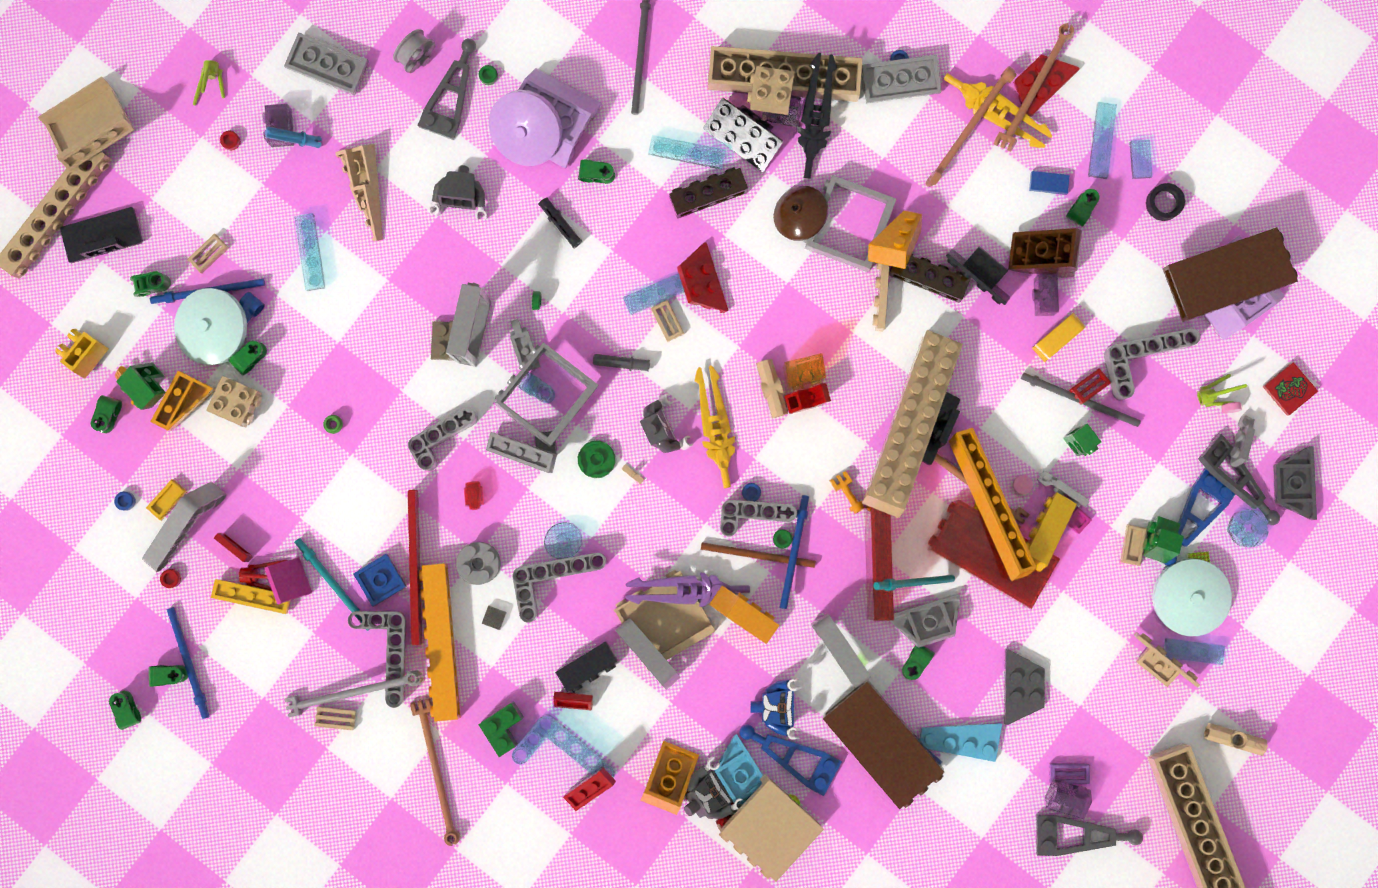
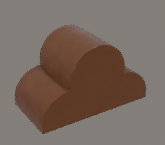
M1069 228L1013 232L1008 270L1057 278L1074 277L1075 271L1078 270L1082 230Z

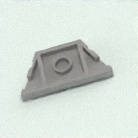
M953 595L888 615V619L918 648L952 638L956 634L960 595Z

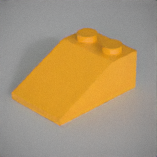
M663 741L640 801L677 815L699 754Z

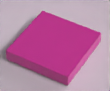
M299 557L264 568L277 605L312 594Z

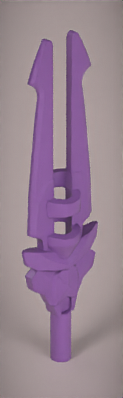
M700 572L702 581L697 580L695 575L642 581L638 577L627 582L625 586H677V594L625 595V598L636 604L647 600L694 605L698 599H701L699 607H704L708 602L710 604L721 586H724L733 593H750V586H730L720 581L716 575L711 574L708 577L706 573Z

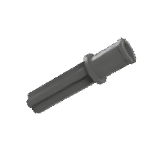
M594 354L593 365L649 372L650 360L636 359L633 356L627 358Z

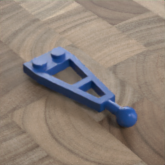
M1206 468L1202 470L1193 484L1178 523H1181L1178 532L1180 535L1183 532L1187 519L1197 526L1186 538H1183L1182 546L1187 547L1230 504L1235 496L1230 489L1210 474ZM1199 490H1202L1220 503L1204 520L1191 513ZM1177 556L1163 564L1170 566L1176 563Z
M749 724L743 725L739 731L740 736L744 740L753 739L762 744L760 748L807 788L822 796L825 795L842 763L841 760L812 747L769 734L765 738L756 733L753 726ZM771 742L789 747L783 759L768 748ZM796 749L821 757L809 781L788 764Z

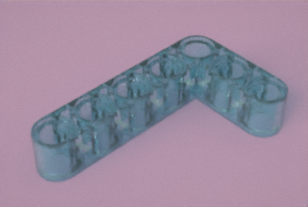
M549 714L542 715L512 752V760L516 764H525L547 737L591 774H594L602 767L610 769L613 778L616 774L615 767ZM542 719H548L551 722L549 729L541 726ZM563 731L566 734V740L559 741L556 738V733ZM531 734L537 735L539 739L537 744L530 743L529 736ZM579 744L581 752L574 753L571 750V745ZM517 751H525L526 759H519ZM594 756L597 763L591 766L586 762V758Z

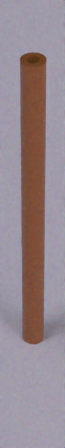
M704 542L701 543L700 549L788 564L790 557ZM797 558L796 565L815 568L816 560Z

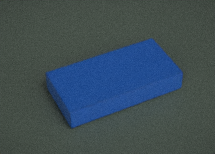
M1031 171L1029 191L1067 195L1070 175Z

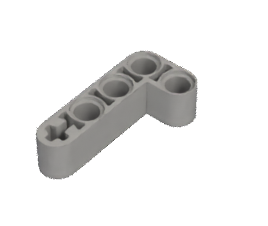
M463 408L412 437L408 442V448L417 465L425 471L434 470L437 466V459L431 449L475 425L478 421L477 413L471 408ZM466 413H469L470 415L472 414V416H470V421L465 419ZM457 418H459L460 420H463V421H461V423L463 424L462 426H461L460 422L457 420ZM450 422H455L456 428L453 431L447 430V425ZM434 431L439 433V438L436 441H432L430 438L431 433ZM416 441H421L422 448L416 451L414 449V443ZM427 457H430L432 460L429 467L423 465V461Z
M727 500L721 508L720 531L724 536H733L738 529V518L791 522L796 518L797 510L790 504ZM729 503L736 507L733 514H728L725 511V506ZM752 505L755 512L752 516L745 514V506ZM765 507L773 508L774 514L772 517L764 515L763 510ZM777 507H780L779 511H786L789 508L793 515L787 519L786 515L779 514V518H776L778 513ZM728 522L734 525V531L729 534L723 530L724 524Z
M828 613L811 623V626L822 639L854 688H857L871 678L869 672Z
M630 617L615 629L666 690L681 678Z

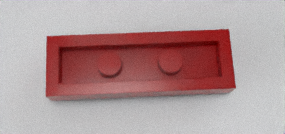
M602 767L569 790L563 798L577 811L611 788L616 783V780Z

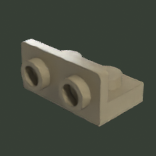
M450 320V322L432 321L431 360L454 361L446 353L453 320Z

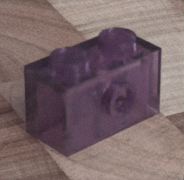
M791 95L788 115L762 112L761 120L793 127L799 126L804 98Z
M288 104L265 105V112L262 113L263 122L266 123V128L273 127L293 131L292 108ZM266 130L263 131L264 140L271 147L294 146V143L266 138Z
M1038 274L1033 279L1034 289L1032 290L1035 316H1054L1059 312L1058 274Z
M1053 779L1045 795L1046 809L1084 820L1092 804L1091 790L1084 786H1077L1063 780Z

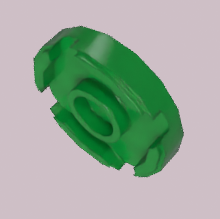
M600 440L586 443L580 449L577 456L580 470L591 478L607 476L613 470L616 463L613 449L607 443Z

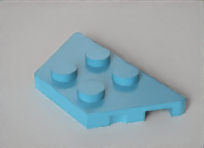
M735 734L719 760V768L714 770L732 801L735 802L741 798L743 800L738 801L737 804H744L761 786L760 778L763 774L738 735Z

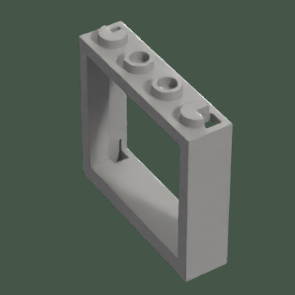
M832 175L831 180H826L823 188L826 191L824 197L827 203L834 185L886 204L873 239L877 237L887 226L896 198ZM815 236L803 240L806 243L804 249L865 272H869L873 262L868 261V253L865 261L813 242Z
M468 282V285H461L446 353L457 363L473 367L477 366L491 300L477 283Z
M543 342L541 346L537 344L531 351L533 356L529 361L525 359L519 366L521 371L517 376L513 374L507 381L509 386L505 391L501 389L495 397L497 400L495 406L548 447H551L597 389L598 384ZM543 354L587 387L548 437L504 404Z

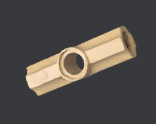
M767 359L756 363L762 382L760 383L764 398L767 399L772 419L787 415L788 410L783 398L782 384L777 377L773 360Z
M1208 723L1205 727L1204 739L1260 756H1263L1267 751L1266 739L1212 723ZM1238 735L1239 740L1234 744L1233 737Z

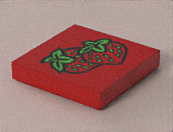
M1294 362L1290 363L1262 386L1287 416L1291 415L1319 392Z

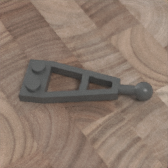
M470 38L463 40L461 44L463 52L460 60L453 61L424 107L417 125L421 129L454 140L461 122L470 69L466 63L469 55L476 50V43ZM457 69L462 70L460 87L449 84ZM444 90L458 94L454 119L432 111Z
M1222 434L1217 435L1198 460L1210 474L1252 509L1259 508L1264 514V520L1268 525L1278 524L1280 514L1275 510H1270L1263 502L1266 497L1244 463L1235 467L1241 476L1237 482L1233 481L1218 468L1227 456L1231 461L1230 453L1233 446ZM1245 485H1247L1254 497L1243 489Z
M1036 815L1037 856H1061L1116 846V841H1129L1130 844L1136 846L1140 845L1143 841V834L1136 829L1128 833H1116V829L1057 815ZM1057 822L1083 828V844L1057 848ZM1091 830L1108 833L1109 840L1091 843Z

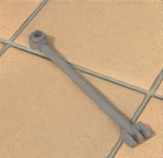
M413 670L404 677L302 701L299 700L298 695L285 698L284 701L286 703L292 701L293 704L286 706V710L294 709V712H290L287 715L288 718L302 715V708L404 684L417 686L421 684L423 678H417L412 682L410 677L411 675L418 677L422 673L419 670Z

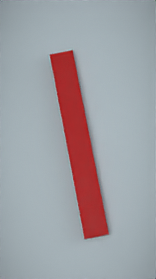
M408 490L411 644L421 645L418 490Z

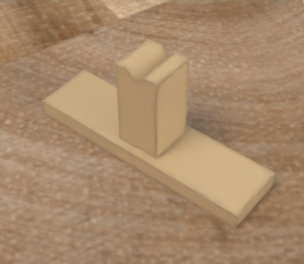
M626 464L621 468L639 484L645 480Z

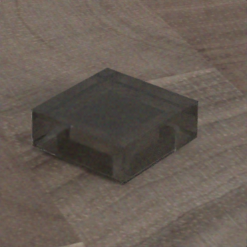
M488 605L481 624L501 630L507 612Z

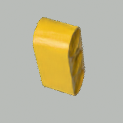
M1072 313L1035 344L1032 349L1043 362H1046L1083 331L1086 326L1075 313Z

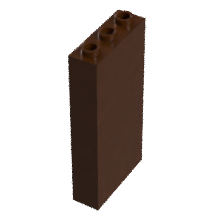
M1278 227L1162 268L1182 323L1298 282L1297 271L1291 264V255L1284 246V237L1278 230Z
M869 680L852 690L823 715L822 719L899 810L903 806L905 808L910 806L915 796L918 794L920 796L929 789L928 786L932 782L937 783L944 777L943 773L945 771L942 765Z

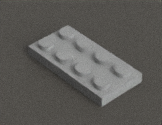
M298 32L284 67L355 96L369 61L366 58Z
M937 55L862 65L866 104L941 93Z

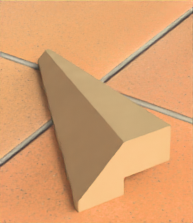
M375 144L362 145L335 152L336 156L341 158L344 165L342 167L343 173L348 174L350 179L349 187L358 208L366 216L365 224L372 230L373 242L383 240Z

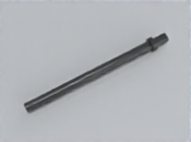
M642 0V3H640L641 17L631 114L633 115L639 114L648 12L651 9L650 0Z
M1023 372L1021 380L1029 382L1033 387L1036 385L1077 403L1080 402L1078 398L1075 399L1074 393L1041 380L1037 375L1032 376ZM1090 399L1082 404L1136 427H1139L1141 423L1139 419Z

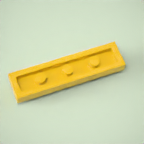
M220 579L214 580L210 597L282 614H288L290 601L277 605L271 590Z

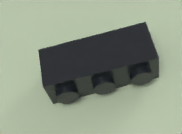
M607 641L555 673L567 692L572 690L574 693L583 687L582 683L588 680L591 683L599 678L598 673L603 670L607 673L614 669L618 659Z

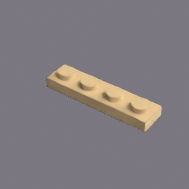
M876 263V269H879V277L875 279V288H878V296L875 295L874 307H877V312L873 314L872 325L876 326L875 331L883 332L886 323L889 265Z

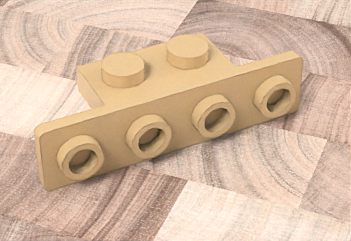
M1138 632L1134 633V636L1148 647L1136 662L1166 687L1179 674L1197 688L1200 686L1197 681L1198 677L1190 670L1188 672L1184 671L1181 668L1183 665L1177 659L1173 658L1171 660L1166 656L1167 652L1159 645L1157 647L1150 643L1152 639L1145 633L1141 635Z

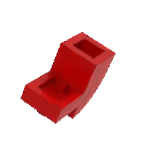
M826 383L795 391L784 396L789 414L813 409L831 401Z

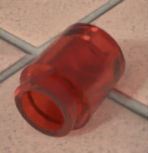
M479 481L465 483V488H463L465 507H469V510L481 509V506L484 505L483 486H481Z

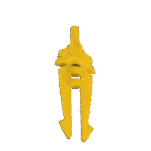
M949 73L944 77L945 81L960 90L965 99V106L969 110L973 109V114L977 112L994 87L989 86L986 88V83L983 82L977 84L963 83ZM998 93L984 113L983 118L1008 130L1011 122L1004 119L1006 114L1010 112L1016 116L1020 108ZM1025 113L1022 121L1047 137H1052L1045 123L1040 125ZM1019 127L1014 133L1027 139L1030 147H1046L1045 144Z
M710 365L709 372L717 415L710 416L702 368L698 367L694 382L699 384L703 435L709 438L710 441H702L703 447L708 449L706 451L707 457L712 459L720 469L723 488H730L728 467L730 458L735 453V447L732 446L735 442V436L727 438L731 428L717 384L720 376L714 367Z

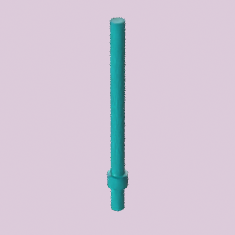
M298 538L294 543L303 553L302 556L305 560L310 561L352 613L360 611L317 559L316 553L312 548L309 549L302 539ZM358 614L354 615L362 623V617Z
M943 575L902 580L885 579L882 582H875L873 587L875 590L893 591L896 588L951 583L955 581V576Z

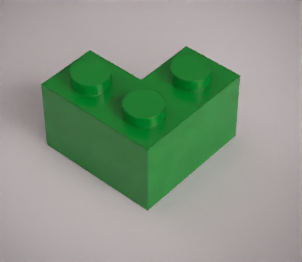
M153 362L129 366L116 381L121 390L131 398L133 404L140 410L153 408L166 393L158 384L165 376Z
M1160 516L1150 521L1147 526L1148 537L1144 540L1142 547L1144 549L1143 556L1167 563L1179 555L1184 538L1183 535L1178 534L1181 523Z
M514 701L478 724L498 757H501L518 745L508 728L522 720L524 716Z

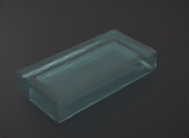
M1131 140L1129 145L1132 179L1152 178L1150 140Z

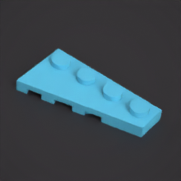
M1002 723L921 727L919 740L930 750L996 762Z

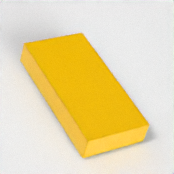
M171 479L149 503L146 509L162 521L188 491L174 479Z

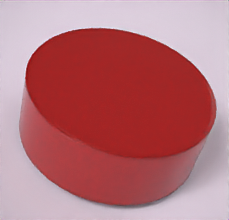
M228 130L222 133L220 143L226 150L232 151L239 147L240 137L234 131Z
M167 569L160 575V583L165 588H175L181 582V575L175 569Z

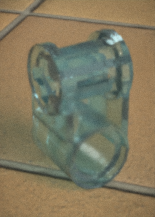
M528 372L518 386L520 390L543 403H551L555 399V391L552 387L531 372ZM543 391H545V392L548 391L550 395H549V396H543L542 392H543Z

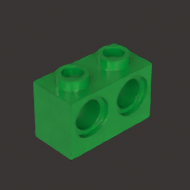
M1088 423L1077 427L1063 438L1076 456L1084 455L1085 457L1088 454L1091 455L1099 449L1097 445L1101 443V440Z

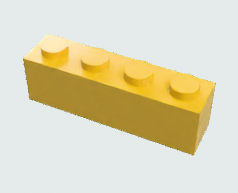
M1058 492L1052 497L1048 496L1043 504L1045 509L1037 516L1035 521L1038 523L1029 532L1028 537L1030 539L1026 542L1036 564V570L1039 572L1048 566L1077 505Z

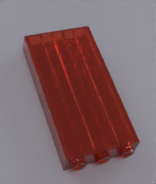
M961 500L952 501L946 510L949 512L945 519L942 518L937 526L939 530L936 536L932 535L927 543L929 545L928 550L1022 606L1032 609L1060 558L1052 555L1048 566L1042 571L1034 570L1028 576L1011 581L980 511Z
M864 504L867 619L891 621L894 620L893 591L875 590L873 587L875 582L893 579L891 515Z

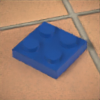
M388 554L381 556L353 573L372 607L407 587Z

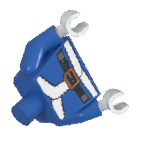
M799 678L776 681L762 693V701H750V713H762V722H765L766 727L777 734L788 736L790 739H800L795 737L794 732L801 731V729L791 728L794 727V691L801 689V687H796L794 682L799 681Z

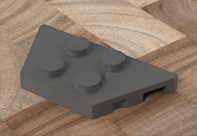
M1309 446L1273 465L1274 495L1276 504L1309 520H1317L1314 446Z
M1005 649L1004 724L1009 725L1045 708V668L1009 649Z

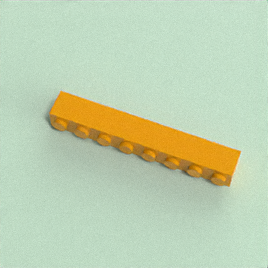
M973 428L956 432L948 442L1011 581L1028 576L1037 569L1036 564Z
M448 563L422 565V570H419V579L423 581L421 600L425 602V608L422 609L423 620H426L427 628H424V638L428 639V647H426L425 653L430 663V666L427 667V676L431 678L429 697L433 699L430 713L431 717H434V722L458 720L461 718Z

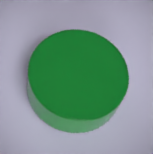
M485 65L479 70V79L483 84L493 85L497 81L498 73L493 66Z
M533 291L532 310H540L542 294L540 291Z
M785 529L778 530L773 535V543L778 548H787L792 543V535Z

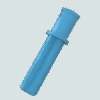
M267 127L265 131L266 138L299 144L301 147L306 145L320 148L322 144L318 142L322 141L321 136L308 135L303 131L298 133L273 127Z

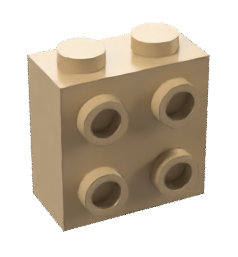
M756 66V71L751 73L750 85H753V90L748 92L747 102L750 103V110L788 115L794 71Z
M222 376L206 411L247 428V425H250L253 421L255 408L262 401V393Z

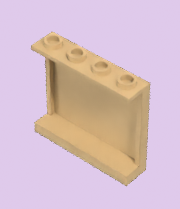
M102 76L38 116V119L46 126L59 153L56 155L58 160L69 171L134 130L113 88Z
M673 570L665 576L671 578L683 576L681 571L676 572V570ZM677 586L650 587L645 592L641 589L632 595L677 594ZM623 599L615 604L617 608L613 610L621 623H624L630 617L666 660L715 632L703 608L699 607L700 603L698 600L694 605L647 600L636 604Z
M764 774L760 778L761 786L723 827L720 824L717 827L720 830L719 836L725 842L731 841L734 844L733 848L740 855L744 853L747 856V861L753 867L758 865L761 868L760 872L767 879L771 877L777 882L821 834L824 828L772 779Z

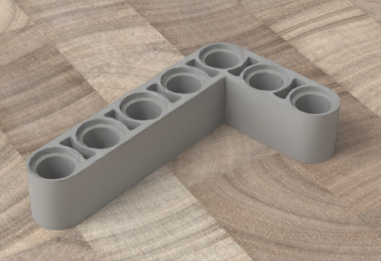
M1189 328L1118 343L1108 347L1104 351V360L1108 377L1111 381L1110 386L1113 396L1117 400H1125L1132 397L1135 392L1128 360L1189 348L1200 341L1201 335L1199 331ZM1186 334L1191 335V343L1186 340ZM1168 338L1173 340V347L1167 343ZM1150 341L1155 344V350L1149 348L1148 344ZM1131 345L1137 349L1136 354L1131 353ZM1112 349L1118 352V358H1114L1111 355ZM1116 368L1122 370V377L1116 375ZM1121 386L1126 388V396L1120 393Z
M212 481L185 494L176 504L143 555L142 560L154 571L159 572L162 570L198 516L218 506L227 494Z
M592 553L516 568L513 571L512 578L520 619L523 622L530 623L538 617L533 582L601 570L607 564L606 556L602 553ZM595 556L603 558V564L600 567H596L593 564ZM578 559L584 562V568L580 571L574 567V562ZM558 563H562L565 566V571L562 574H558L555 571V566ZM540 566L546 570V574L542 578L536 574V570ZM520 570H524L527 573V578L524 581H520L517 577ZM523 589H527L530 592L528 600L521 598V591ZM527 608L532 609L534 612L532 619H527L524 616V611Z
M355 611L351 613L347 621L353 629H387L386 681L390 680L391 674L394 673L404 677L405 615L399 611ZM356 614L362 617L360 625H355L352 622V618ZM376 614L382 617V623L378 626L372 623V617ZM394 615H399L402 618V623L398 626L394 625L391 621ZM398 634L401 637L399 645H394L391 642L392 635ZM393 654H398L401 657L399 664L391 662L390 658ZM404 685L385 689V701L389 707L396 708L404 701ZM392 693L400 696L398 703L390 701L389 697Z

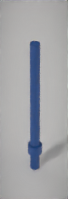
M262 278L206 288L229 292L265 286V280ZM200 289L176 293L173 291L165 292L164 295L151 296L150 303H174L175 300L185 299L191 293Z
M802 495L800 507L797 509V522L779 607L781 609H787L804 522L808 517L809 496Z
M175 608L166 609L195 696L193 698L195 706L198 705L202 720L209 718L205 703L207 700L205 694H202Z

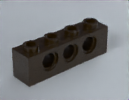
M733 167L727 169L724 174L719 176L718 174H713L707 177L705 181H694L689 184V187L683 189L682 187L675 188L669 194V199L675 215L679 219L747 194L748 186L741 168L735 169ZM726 181L731 186L728 189H724L720 184ZM705 188H710L713 190V193L711 195H705L703 193V190ZM691 194L695 196V200L688 202L685 200V197Z
M913 253L906 269L894 266L891 268L889 276L957 303L963 300L970 282L962 272L956 271L954 273L949 271L947 266L931 264L929 259L923 257L920 259L913 256ZM908 265H915L917 268V272H910L908 270ZM927 271H931L934 274L935 278L933 280L926 277L925 273ZM943 279H950L952 281V286H946L943 282Z

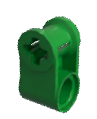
M587 159L580 161L579 181L610 184L614 181L615 172L611 164ZM606 170H608L609 173H607L606 176H603Z
M1087 189L1081 193L1066 217L1083 227L1100 199L1099 193L1095 189Z
M158 271L130 277L134 285V297H144L166 291L171 285L170 278ZM161 277L162 281L157 285V279Z
M250 341L241 350L236 352L229 359V362L244 376L266 356L267 348L263 343ZM254 347H258V348H257V351H258L257 354L254 353V352H255Z
M101 395L97 400L90 422L91 427L101 433H110L121 411L122 401Z
M915 645L902 668L903 676L909 680L918 679L932 660L935 652L925 646L918 648ZM915 667L914 671L916 672V674H911L909 676L910 672L908 671V668Z
M183 665L148 667L150 687L174 685L184 682L188 678L186 668Z
M124 690L111 695L109 705L115 717L116 725L120 730L141 723V714L129 691Z

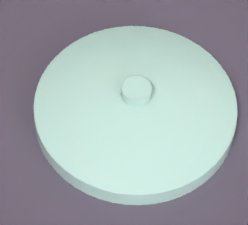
M213 288L200 289L187 296L179 306L174 322L175 337L182 352L191 360L205 365L222 364L229 361L244 344L247 334L246 315L239 301L228 292Z
M1189 558L1176 561V563L1166 567L1161 572L1153 588L1152 600L1158 618L1167 628L1185 636H1201L1218 628L1226 619L1231 608L1232 592L1229 581L1219 568L1207 561Z

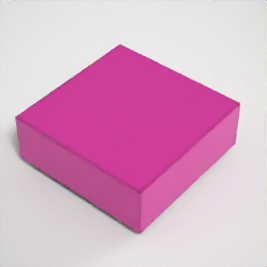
M1076 507L1067 525L1077 534H1080L1092 519L1080 508Z

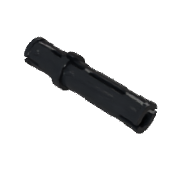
M548 197L538 203V206L548 216L549 222L554 223L573 249L583 242L562 217V212L554 207Z

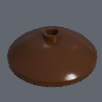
M794 187L785 192L776 203L773 213L775 227L782 236L789 240H807L815 236L825 225L828 217V203L824 195L814 187Z

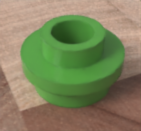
M329 415L325 418L323 427L328 433L336 434L341 431L343 421L337 415ZM332 421H336L337 423L335 428L331 427Z

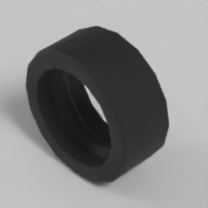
M1160 184L1152 189L1147 196V211L1156 220H1171L1184 209L1185 195L1181 188L1175 184ZM1166 191L1174 196L1176 207L1173 211L1164 213L1156 207L1155 197L1160 192Z

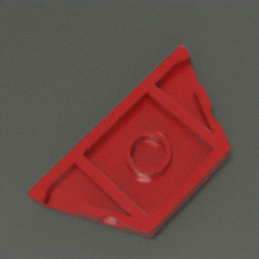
M1041 54L1014 80L1013 83L1016 91L1019 93L1020 104L1025 100L1048 56ZM1055 59L1026 114L1032 117L1080 68Z
M704 242L677 267L689 304L700 305L709 310L713 308L720 310V313H726L729 310L707 242Z

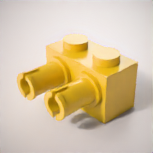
M74 328L70 331L75 336L69 332L67 335L68 339L74 342L72 347L68 348L63 343L59 344L58 347L63 351L56 348L55 353L62 357L60 363L85 379L109 348L86 332L80 333Z

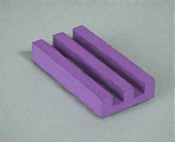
M1049 763L1050 784H1090V764ZM1055 768H1085V771H1055ZM1055 776H1085V779H1055Z

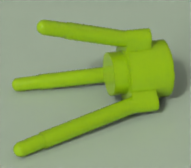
M205 60L203 62L201 76L193 100L194 106L197 104L200 92L205 93L208 79H216V76H218L221 97L225 98L222 79L223 70L219 69L218 62L212 60Z
M1227 374L1207 386L1200 387V391H1197L1198 401L1201 406L1205 405L1206 408L1222 406L1234 401L1214 402V400H1217L1218 395L1240 390L1248 385H1238L1217 392L1214 389H1210L1231 377V374Z

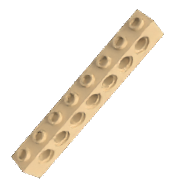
M99 152L71 171L66 168L1 251L0 268L15 278L20 279L24 276L32 262L39 258L42 249L50 244L52 236L56 231L60 230L66 218L74 213L77 204L86 197L90 187L94 186L101 173L108 169L112 159L103 152ZM92 163L91 169L87 170V166ZM81 178L80 183L75 185L76 180ZM69 193V197L64 200L65 194ZM57 208L56 214L52 215V211ZM45 223V228L41 230V225ZM34 238L33 243L29 245L30 239ZM22 253L21 259L17 260L18 255Z

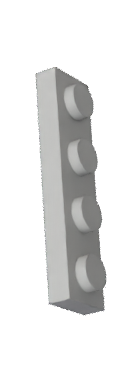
M490 432L486 451L546 473H553L557 454L496 432Z

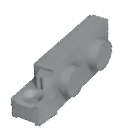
M516 319L511 321L514 331L510 332V339L519 365H521L525 359L529 361L533 356L531 351L534 349L529 331L526 327L521 328L519 320ZM539 360L531 370L541 367Z
M1247 415L1242 416L1238 422L1240 429L1235 435V445L1230 453V465L1233 467L1248 461L1255 433L1253 428L1255 419Z
M1045 470L1037 479L1044 486L1052 485L1055 487L1053 489L1054 492L1070 497V500L1076 503L1078 508L1080 505L1086 507L1090 502L1089 499Z

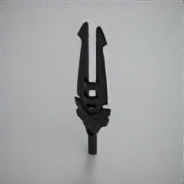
M820 52L810 64L813 68V74L801 122L806 127L803 129L797 126V131L801 135L798 137V143L803 147L806 156L803 178L811 179L813 160L816 154H818L820 149L826 147L828 142L826 138L831 134V131L823 132V129L830 124L832 72L837 67L834 56L830 54L822 105H814L821 60Z

